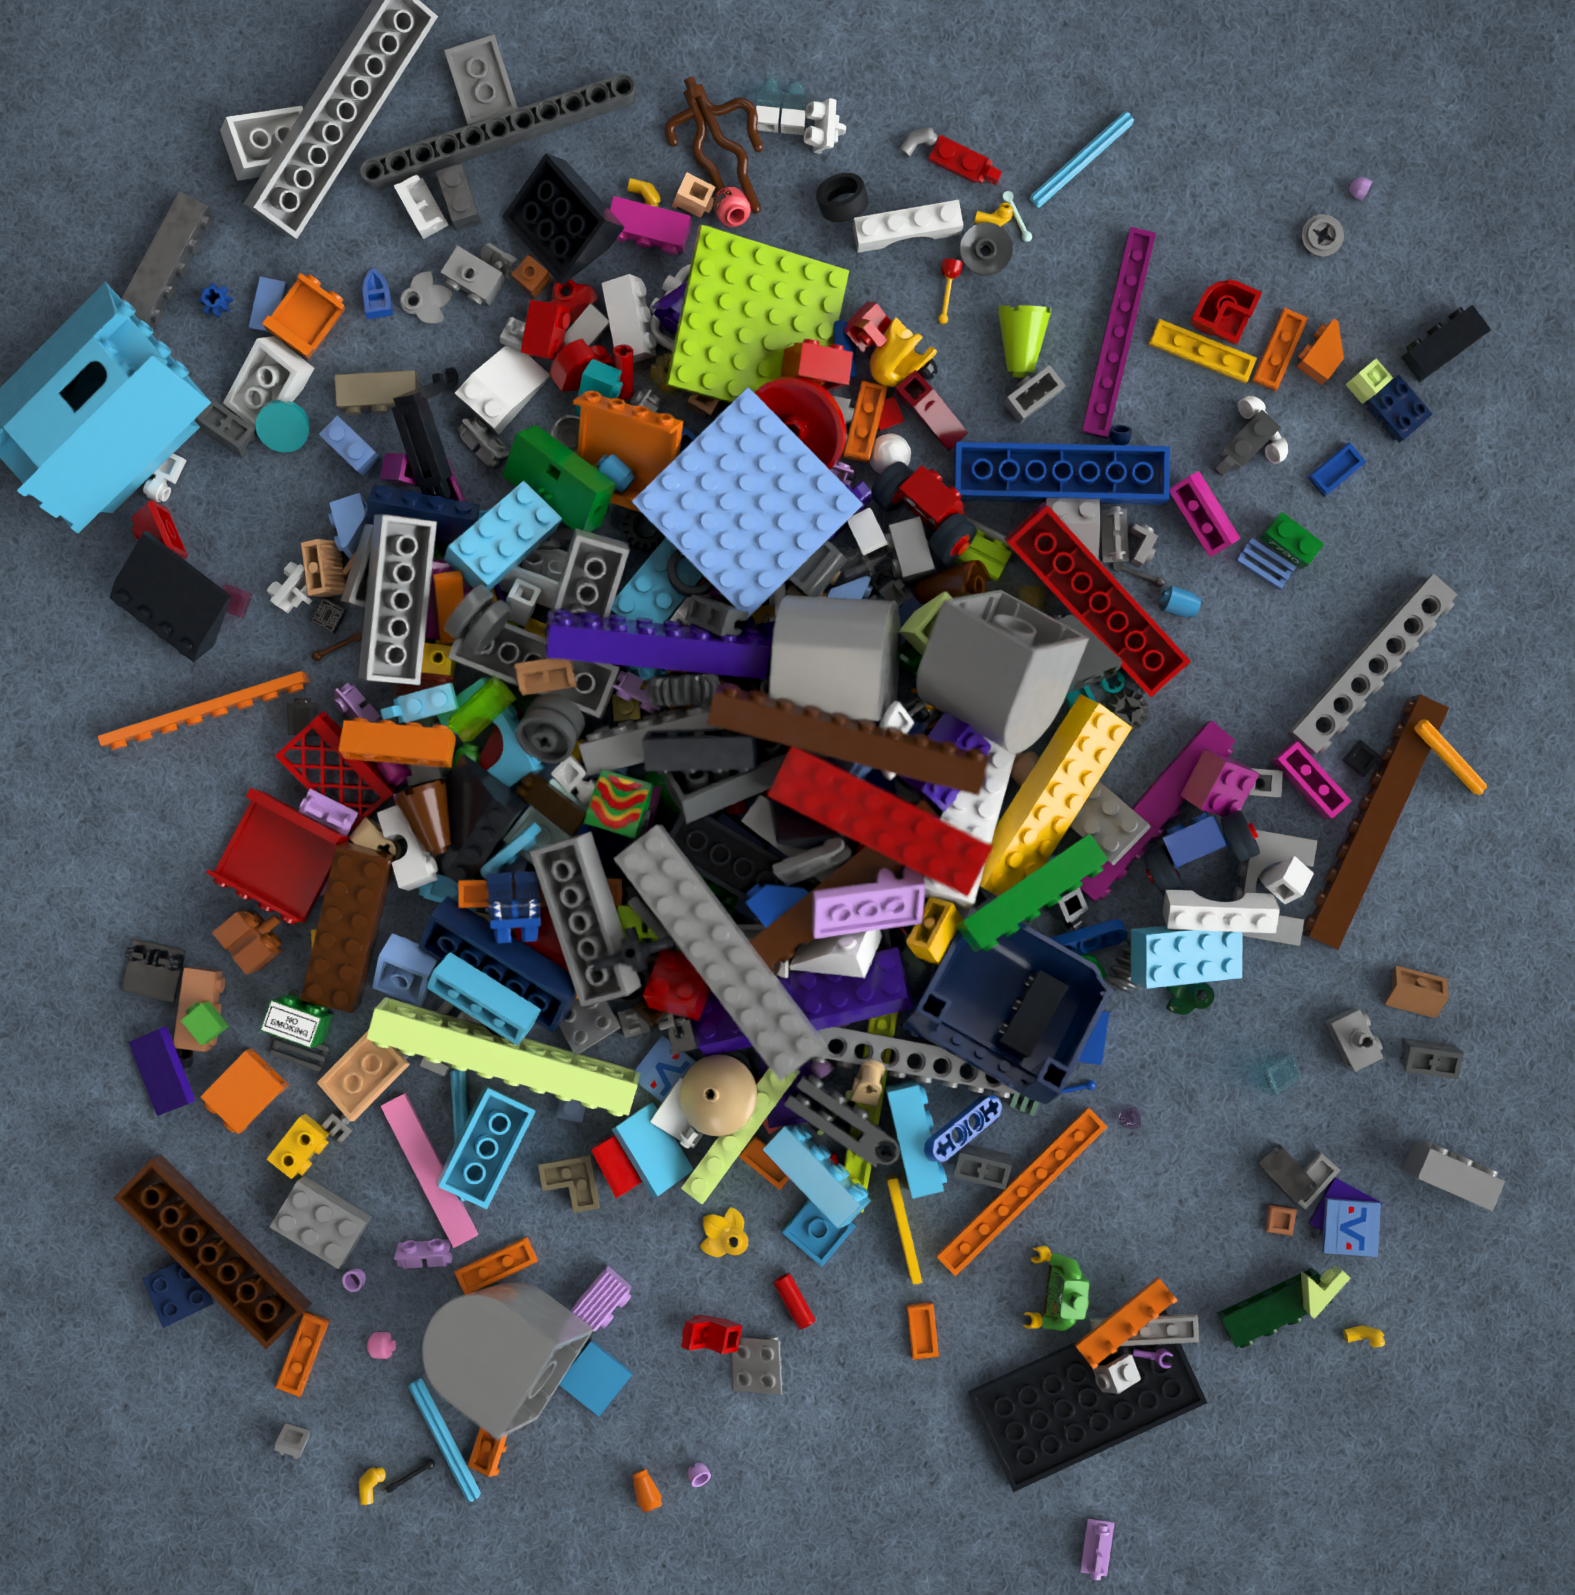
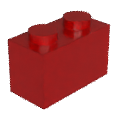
M530 300L520 353L530 357L554 361L559 351L565 347L564 338L566 329L570 324V309L559 304Z

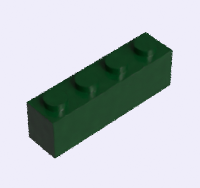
M1311 1268L1303 1272L1317 1285L1321 1282V1276L1315 1269ZM1301 1273L1217 1312L1223 1328L1235 1348L1248 1347L1255 1342L1254 1339L1262 1335L1271 1336L1279 1331V1327L1286 1324H1297L1303 1320V1316L1309 1314L1303 1308Z

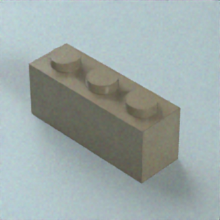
M415 370L335 375L336 406L342 412H345V415L350 416L360 415L361 411L371 410L373 414H385L387 409L395 406L393 398L420 388L419 375Z

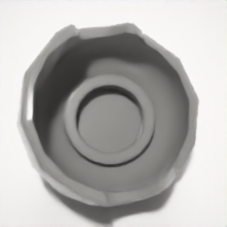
M566 415L553 424L550 432L551 436L575 454L578 452L580 417Z

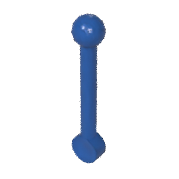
M1088 1080L1085 1084L1065 1087L1062 1093L1082 1089L1094 1090L1096 1083L1093 1080Z

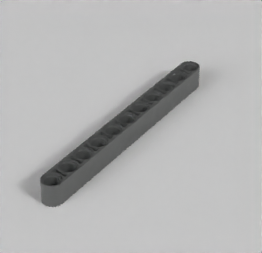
M618 74L367 159L362 163L360 173L368 187L373 190H382L401 183L412 176L418 175L420 177L627 107L636 100L635 83L629 75ZM621 87L630 88V91L626 94L618 93ZM597 95L605 97L604 101L599 103L594 102L593 99ZM576 103L580 105V108L576 111L568 110L571 104ZM547 112L555 113L552 119L547 120L543 118ZM523 120L530 121L529 126L526 128H520L518 125ZM497 129H505V133L502 136L497 137L493 135ZM471 138H480L479 143L476 145L468 144ZM447 146H455L453 152L444 153V149ZM430 154V158L427 161H419L421 155ZM397 163H405L403 169L398 171L394 170V166ZM380 171V175L377 178H369L371 172Z

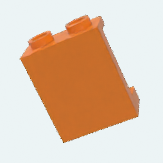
M299 273L295 284L273 314L266 317L262 325L268 332L309 360L343 314L345 306L342 303L343 299L332 290L326 292L319 287L321 282L310 274L304 276L302 273Z
M251 1048L244 1051L205 1091L201 1098L205 1101L204 1106L213 1114L217 1113L224 1120L223 1124L229 1131L240 1134L248 1128V1125L289 1084Z

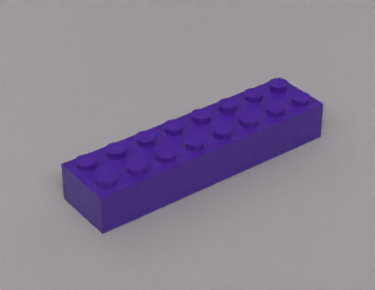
M555 609L554 612H548L545 635L547 658L766 679L770 647L763 634H760V631L756 629L746 628L739 635L725 634V636H720L693 623L690 626H681L679 622L665 620L662 624L653 623L652 619L642 617L632 621L625 620L626 617L621 615H609V618L598 617V614L593 612H582V615L571 614V611L564 609Z
M898 947L875 952L865 978L807 971L789 973L788 978L776 976L816 1031L913 1008L905 961ZM710 992L700 1020H694L697 1047L707 1057L753 1046L714 992Z

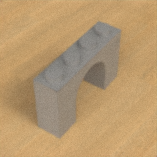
M1256 830L1259 837L1255 838L1259 846L1260 854L1244 862H1239L1237 875L1241 876L1239 887L1236 886L1234 889L1233 901L1242 899L1246 893H1256V882L1260 873L1273 863L1284 862L1295 856L1306 867H1313L1318 841ZM1279 915L1276 933L1242 932V936L1300 946L1304 919Z

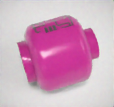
M376 762L377 770L388 785L394 784L395 787H399L408 782V776H412V772L408 770L405 764Z

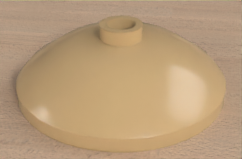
M710 1055L697 1061L685 1074L680 1088V1104L685 1118L696 1130L710 1136H726L740 1130L751 1118L757 1102L756 1083L750 1070L741 1061L727 1055ZM710 1090L714 1091L713 1099H710L708 1096Z

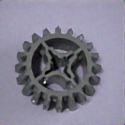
M679 672L656 675L648 680L647 696H649V702L656 706H680L712 702L714 692L720 681L718 674Z

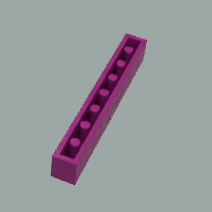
M1212 720L1207 721L1131 807L1151 828L1114 866L1107 861L1101 865L1103 868L1102 872L1091 879L1087 875L1080 880L1083 884L1080 886L1081 892L1091 901L1096 902L1097 899L1102 901L1111 891L1110 884L1115 879L1119 881L1128 872L1129 868L1126 866L1131 860L1137 861L1145 853V844L1150 839L1154 841L1160 836L1164 830L1161 826L1167 819L1172 821L1180 813L1181 808L1179 806L1185 800L1180 794L1204 749L1227 757L1233 752L1234 749L1231 746L1236 741Z

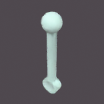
M1006 191L1003 194V200L1013 208L1012 213L1022 232V240L1029 242L1032 239V234L1026 230L1012 201L1013 193Z

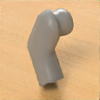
M930 127L911 131L899 148V152L909 158L918 144L925 142L927 146L934 145L938 138L937 134Z

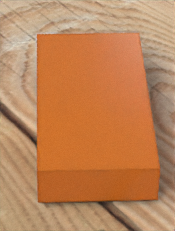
M755 1135L739 1157L781 1190L790 1178L763 1151L767 1144Z
M933 1302L907 1304L912 1360L939 1357Z

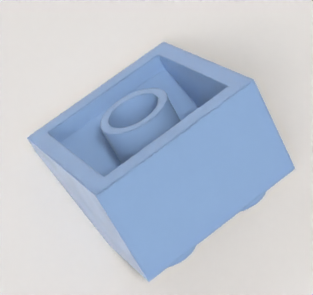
M392 933L379 954L372 988L409 1004L422 1007L429 991L427 985L432 972L439 965V961L419 949V944Z

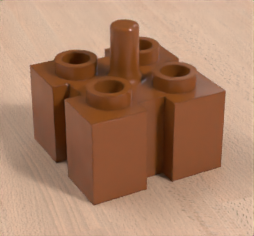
M251 910L236 912L212 932L221 945L233 955L232 958L245 974L261 971L284 952L280 946L282 945L280 938L274 932L268 934L281 922L276 915H272L265 921L256 911L254 913Z

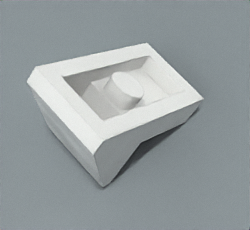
M871 508L852 515L847 520L863 555L888 544Z

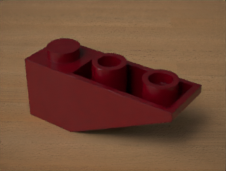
M916 370L896 387L895 395L948 451L955 446L956 442H959L968 434L967 430L936 391Z

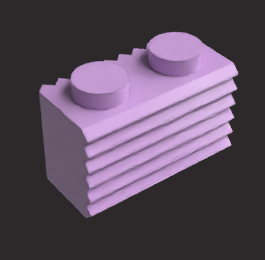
M607 1265L575 1302L571 1312L593 1327V1331H596L600 1326L604 1329L614 1317L611 1314L617 1306L622 1308L631 1298L629 1292L632 1286Z

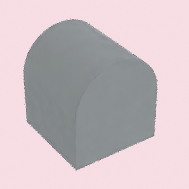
M1002 590L944 600L919 667L917 693L921 700L943 713L946 712L970 724L971 728L983 737L1011 753H1019L1034 744L1057 715L1089 638Z
M786 595L781 601L775 622L769 697L773 699L787 698L800 706L813 705L819 707L822 712L830 714L833 712L843 713L849 719L881 721L894 701L897 702L901 634L899 633L901 629L900 614L897 603L895 601Z
M505 1282L458 1297L441 1307L431 1319L425 1332L422 1353L426 1374L435 1390L445 1400L499 1440L538 1419L594 1328L540 1288L525 1282Z

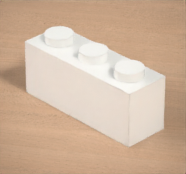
M628 274L603 282L602 288L614 348L623 344L631 346L633 348L634 363L655 357L656 338L651 331V312L646 305V287L642 279Z

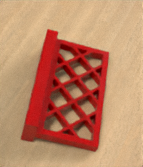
M323 710L281 749L275 757L308 790L311 788L325 795V787L340 788V801L337 802L348 807H358V818L354 821L350 829L351 832L365 817H368L385 800L393 795L398 787H395L394 784L388 785L383 780L374 761L345 759L341 755L339 746L342 729ZM312 728L320 736V746L306 745V734ZM301 739V745H295ZM289 749H301L302 763H292L284 754ZM306 750H320L321 764L306 763ZM325 751H335L339 755V765L325 764ZM306 768L321 769V782H311L306 777ZM325 769L339 770L340 783H325ZM344 770H354L358 774V784L344 783ZM344 788L358 789V802H344ZM363 789H373L380 798L375 803H364ZM363 807H369V808L363 813Z

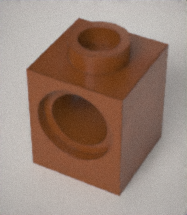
M529 254L511 274L514 282L533 299H536L552 281L549 271Z

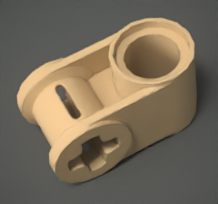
M365 817L349 836L350 840L357 845L385 852L383 846H391L389 851L391 854L396 855L395 861L401 855L402 849L397 841L384 838L381 826L369 817Z
M875 1060L862 1062L858 1075L853 1082L850 1101L877 1107L882 1089L881 1080L885 1071L882 1063Z

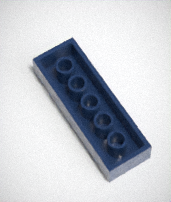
M449 896L430 915L418 947L419 949L440 962L451 952L540 1008L536 1023L552 1033L557 1029L569 1013L577 996L570 972L511 936L510 943H496L494 929H491L490 922L468 908H459V902Z

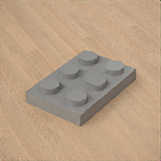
M495 34L444 50L468 125L518 109Z
M1100 781L1097 782L1069 826L1082 838L1091 834L1113 866L1151 828L1142 817Z

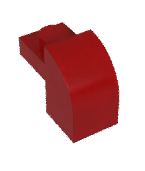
M867 301L851 317L844 331L863 353L870 345L880 348L887 341L882 333L890 326L892 321L877 303Z
M583 339L575 340L563 347L556 355L550 371V377L561 392L579 390L582 374L592 359L613 367V359L603 345L588 347Z
M693 1315L692 1320L685 1322L682 1331L681 1348L689 1351L707 1348L720 1354L737 1352L742 1325L727 1319L706 1315Z

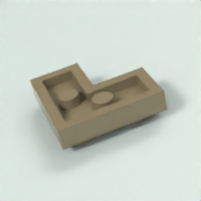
M591 1154L538 1164L542 1191L569 1187L573 1213L599 1209L601 1207Z

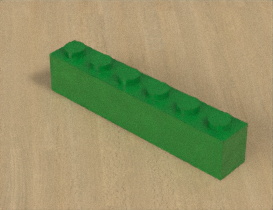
M1088 834L957 924L956 927L974 953L980 949L987 952L998 944L996 938L1002 934L1007 938L1019 930L1020 927L1017 925L1024 919L1030 922L1041 914L1038 910L1045 904L1050 908L1062 900L1060 896L1062 892L1068 890L1071 893L1083 884L1080 881L1082 878L1088 875L1091 879L1102 872L1103 868L1101 865L1107 862L1108 859L1091 834Z

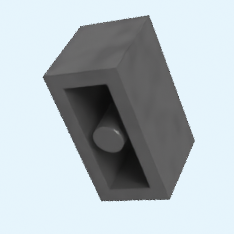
M462 164L436 171L451 220L456 230L459 231L481 224L482 221Z

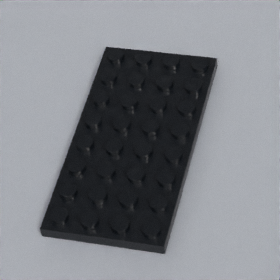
M1163 1310L1158 1315H1167V1312ZM1076 1342L969 1390V1396L1012 1491L1015 1492L1207 1404L1208 1402L1181 1343L1119 1346L1115 1353L1109 1354L1097 1365H1107L1124 1354H1132L1133 1356L1134 1349L1156 1352L1158 1349L1163 1348L1173 1355H1165L1162 1358V1362L1164 1361L1171 1365L1170 1368L1161 1367L1155 1360L1133 1356L1141 1380L1118 1394L1103 1393L1095 1380L1093 1368L1075 1346Z

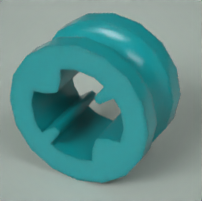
M1120 671L1116 674V681L1119 682L1118 687L1113 686V689H1110L1108 687L1109 683L1105 681L1106 679L1100 681L1101 688L1110 694L1119 692L1125 685L1124 675Z

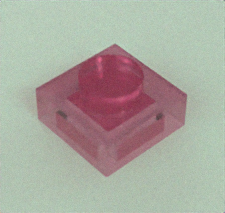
M225 584L223 590L232 596L226 613L244 619L253 594Z

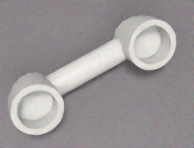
M1246 396L1238 402V410L1246 419H1250L1261 410L1265 411L1266 409L1265 404L1254 396ZM1277 431L1270 439L1272 443L1265 447L1266 457L1273 464H1278L1285 460L1288 453L1287 441Z

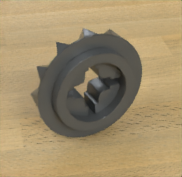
M1121 690L1113 694L1107 702L1106 709L1131 726L1132 729L1130 731L1140 728L1148 718V704L1144 696L1135 690ZM1125 699L1129 707H1138L1137 710L1131 713L1130 721L1126 714H1117V711L1125 707Z

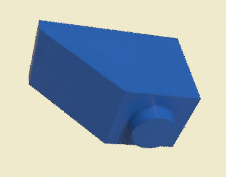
M767 883L760 886L756 884L745 893L748 898L744 901L767 928L806 896L808 892L805 888L798 886Z

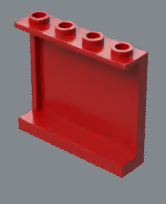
M250 787L246 798L251 801L216 869L207 870L206 873L214 877L213 882L224 888L231 886L236 889L235 894L246 900H250V898L255 899L259 902L257 906L268 912L277 911L281 914L280 919L293 925L295 922L306 923L329 879L336 846L344 841L348 842L349 837L300 813L299 810L259 789Z

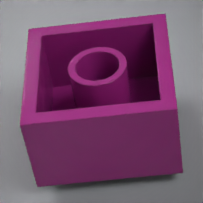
M1204 749L1180 796L1201 810L1225 817L1242 809L1259 773L1238 760Z

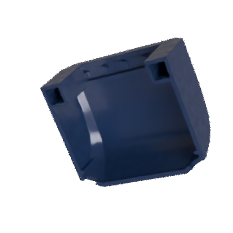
M971 908L963 920H965L978 910H975V908ZM1022 922L1017 924L1020 929L1007 938L1004 934L996 938L998 944L987 952L980 949L974 953L963 935L957 930L940 965L936 964L905 1024L916 1034L1027 1098L1048 1104L1061 1095L1113 988L1107 985L1100 975V970L1094 963ZM1041 970L1066 984L1068 988L1030 1057H1024L999 1043L1000 1035L997 1034V1031L1004 1020L1009 1021L1013 1013L1010 1008L1016 997H1022L1026 988L1023 987V984L1030 973L1035 974L1036 971Z

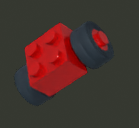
M901 461L893 463L880 474L873 484L871 498L887 512H891L905 503L906 508L916 517H920L921 521L934 532L928 544L930 552L945 564L953 562L967 550L977 533L975 525L965 517L960 493L951 485L946 487L941 482V476L933 469L928 471L921 465L914 472Z

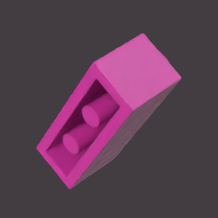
M613 196L610 211L625 227L616 241L625 242L626 239L636 241V244L643 248L656 246L662 248L661 250L667 254L676 255L677 252L684 254L692 224L690 215Z
M1199 471L1169 489L1170 494L1209 557L1214 556L1241 539Z
M1298 741L1289 743L1270 760L1279 771H1283V775L1323 819H1333L1352 801Z

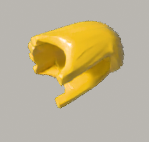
M895 317L884 334L887 341L880 348L876 347L871 355L869 363L870 372L874 380L879 384L896 387L914 370L918 371L936 355L937 350L930 346L924 354L916 353L914 347L923 337L918 333L913 335Z

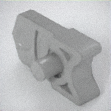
M490 243L481 249V259L502 272L507 279L512 276V265L518 261L515 257L507 252H503Z

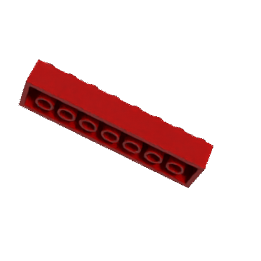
M1045 502L1004 538L1076 618L1121 659V666L1150 698L1191 662Z
M791 746L767 795L966 897H969L994 848V845L805 749Z

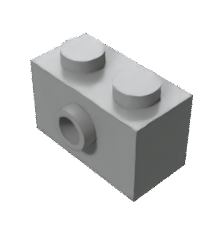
M458 245L441 270V274L446 280L444 283L457 292L459 289H462L468 293L467 298L478 305H481L483 302L490 306L506 280L502 272Z
M1049 365L1032 379L1030 376H1027L1016 385L1019 389L1008 396L1003 404L1020 424L1060 394L1066 386Z

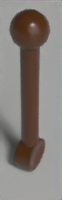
M355 631L352 637L322 651H314L312 659L319 661L322 656L351 642L362 641V633Z

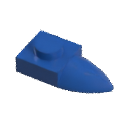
M371 268L365 276L362 286L367 319L393 316L387 281L379 271Z

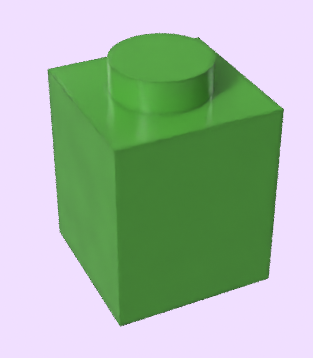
M210 1001L202 1004L199 1002L194 1003L185 1011L187 1016L181 1020L201 1046L211 1042L229 1027Z

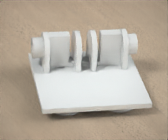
M679 1078L650 1122L680 1140V1144L685 1148L689 1149L691 1147L694 1149L704 1133L696 1130L683 1114L680 1104V1088L683 1079Z

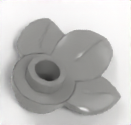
M430 271L422 272L413 278L410 288L403 291L400 296V305L406 313L417 314L424 323H441L444 321V315L440 308L450 301L452 291L444 286L433 284V276ZM411 298H418L416 305L411 306L409 304Z

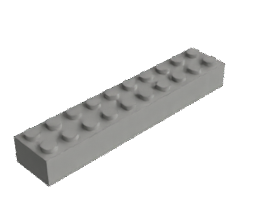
M372 0L243 205L285 236L297 239L438 16L420 0Z
M662 825L655 826L614 858L779 1081L825 1048L827 1045Z

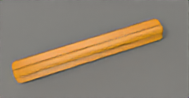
M1422 719L1418 721L1414 728L1419 736L1473 794L1481 795L1487 788L1486 783L1428 720L1424 721Z

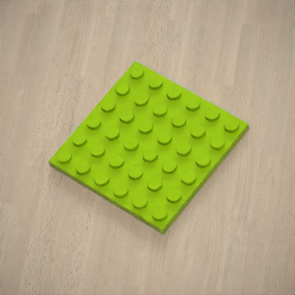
M700 225L695 241L666 386L732 404L748 387L755 392L766 382L780 377L784 349L793 346L794 343H801L803 339H813L819 341L820 346L828 347L829 344H834V321H839L849 270Z

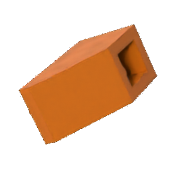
M1333 319L1327 325L1322 323L1313 335L1317 338L1313 345L1307 344L1298 355L1301 361L1296 367L1320 385L1330 378L1344 359L1339 323L1336 319Z

